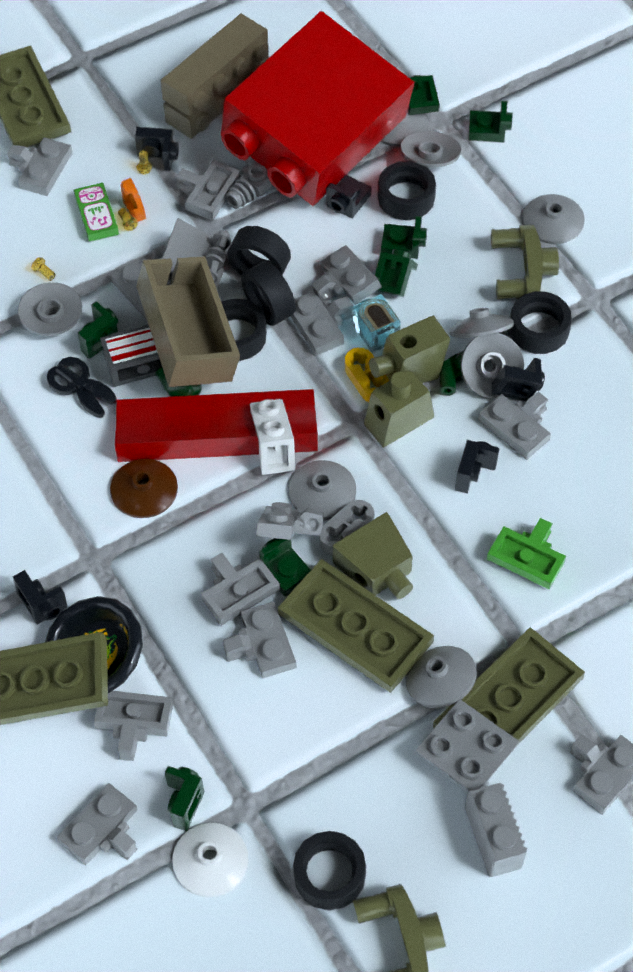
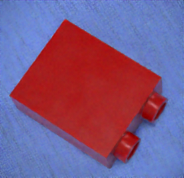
M321 10L224 99L221 139L228 151L238 159L247 160L251 157L257 163L263 165L267 170L270 182L281 194L287 197H294L298 194L306 202L314 206L326 195V187L330 183L336 185L406 117L415 82Z

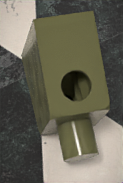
M434 315L390 334L386 338L382 355L369 360L370 371L376 378L386 375L389 380H391L393 374L400 371H412L422 383L436 380L441 372L450 337Z
M412 371L396 372L390 381L376 388L371 393L364 426L383 448L434 418L429 390Z
M387 512L333 544V563L335 566L374 595L388 588L397 599H402L412 591L413 584L406 576L412 571L413 557Z

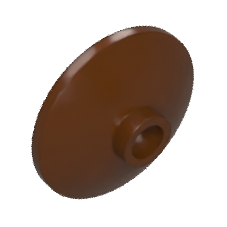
M138 459L125 464L115 473L110 484V493L114 505L122 513L134 518H150L165 512L175 501L178 492V483L174 472L166 464L154 459ZM141 481H148L146 484H138Z

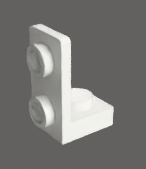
M266 399L261 402L251 403L250 411L259 441V459L262 475L295 471L294 436L283 400Z

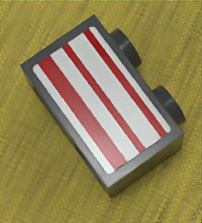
M149 324L100 338L104 359L113 387L154 377L157 370L162 367Z

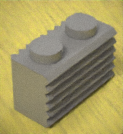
M501 783L468 792L465 810L489 877L521 869L524 865L528 849L524 847L525 841L521 839L522 833L519 832L520 827L516 825L515 813L511 811L512 806L509 805V798L506 797L507 792L504 791V785Z

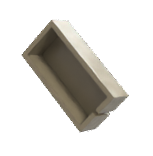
M240 13L162 78V97L166 101L163 103L165 122L191 139L199 132L206 130L213 120L220 114H223L224 99L269 58L268 29Z
M205 256L177 258L170 285H167L173 264L171 258L143 260L136 287L168 386L232 382L240 359V353Z

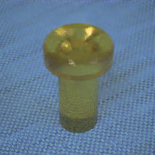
M140 151L137 171L143 175L148 174L152 170L151 163L148 162V153Z
M121 208L118 211V215L123 221L124 229L127 231L134 230L138 225L137 219L130 216L125 208Z
M42 257L35 259L31 265L35 272L39 271L49 281L53 280L56 276L45 265V260Z

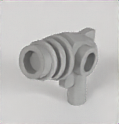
M251 157L244 160L247 165L241 169L242 176L225 195L227 202L235 209L254 201L256 197L263 196L272 186L266 168Z

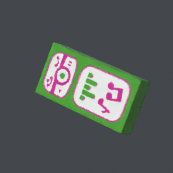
M104 183L74 189L75 199L89 242L119 235L118 226Z

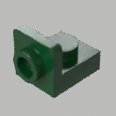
M415 75L410 77L415 83L408 106L409 115L439 112L440 103L433 75Z
M501 100L500 112L470 110L468 141L504 143L505 131H511L513 116V112H507V101Z
M416 216L415 226L384 224L381 252L392 254V250L396 249L410 253L411 259H418L419 247H426L427 228H421L422 216Z
M396 249L392 250V254L381 252L375 271V276L381 285V288L377 291L404 297L411 270H417L418 264L410 258V253Z
M97 301L91 304L94 321L87 323L82 330L77 332L81 352L88 359L102 351L100 338L118 332L117 324L119 321L115 313L108 307L105 309Z
M273 538L265 543L259 552V558L279 582V591L284 597L288 596L311 571L292 549L291 540Z
M167 766L164 773L167 785L177 789L172 793L168 803V811L170 812L173 827L188 831L205 793L202 777H199L197 772L187 767L181 766L176 769Z

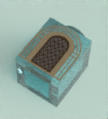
M382 294L372 299H365L353 307V327L371 353L384 348L386 338L401 328L400 319Z

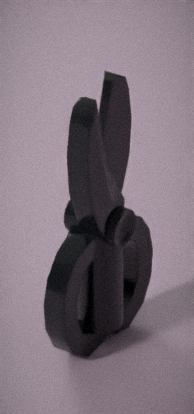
M63 358L58 363V366L48 370L47 381L49 387L60 395H70L77 392L82 407L95 417L102 418L105 414L103 407L95 397L111 404L116 403V395L107 385L100 381L89 379V368L79 358ZM68 367L78 368L82 372V376H78ZM55 376H59L69 385L63 386L55 381Z

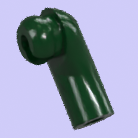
M463 351L443 362L440 372V393L449 396L456 392V379L462 376L461 358Z
M160 367L156 372L157 378L170 397L199 395L202 391L201 384L169 387L163 368Z

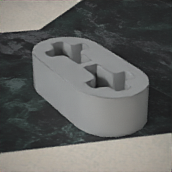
M363 500L352 501L323 525L322 533L319 536V543L324 553L333 556V544L338 542L337 540L329 542V535L337 537L341 534L342 540L374 520L375 513L371 504ZM353 514L356 516L364 514L365 520L363 521L359 518L353 522Z

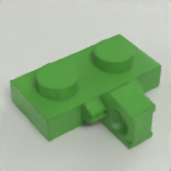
M540 518L531 534L524 531L521 535L503 526L488 552L487 560L550 590L565 563L566 556L551 549L552 544L548 543L547 540L552 532L550 529L553 523Z

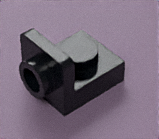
M136 127L137 155L149 158H163L164 171H171L173 160L177 161L179 155V143L174 142L173 129Z
M345 175L337 185L330 183L326 187V206L336 213L344 214L353 219L372 195V186Z
M534 358L525 370L519 367L504 365L492 382V394L499 396L502 394L505 397L526 402L543 387L545 374L541 371V359Z
M467 440L457 472L455 491L468 494L471 481L478 482L481 468L495 470L500 449L487 442Z
M25 570L12 576L17 595L36 624L45 620L55 619L67 608L65 593L61 587L46 593L39 580L35 579L32 581Z

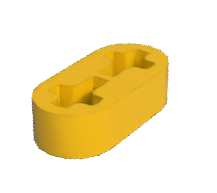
M357 347L348 351L345 356V372L362 398L369 402L371 393L376 389L374 387L370 388V380L376 387H380L390 380L386 375L378 378L374 377L369 367V360L375 358L374 355L365 348ZM358 361L360 364L365 363V371H363L359 364L354 365V362Z

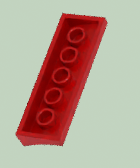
M314 389L116 400L114 443L118 462H131L138 459L168 460L259 455V441L250 411V404L266 399L283 400L294 436L295 453L318 451Z

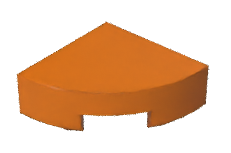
M128 178L121 181L123 203L136 222L146 219L143 203L132 179Z

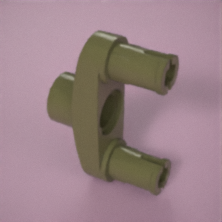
M519 225V228L491 229V248H519L523 250L525 277L523 279L496 280L497 300L519 299L524 294L541 291L542 276L558 275V248H542L534 225Z
M402 884L387 887L386 892L353 900L359 924L393 915V918L398 919L409 962L406 963L405 968L390 972H429L426 952L446 947L437 912L417 917Z

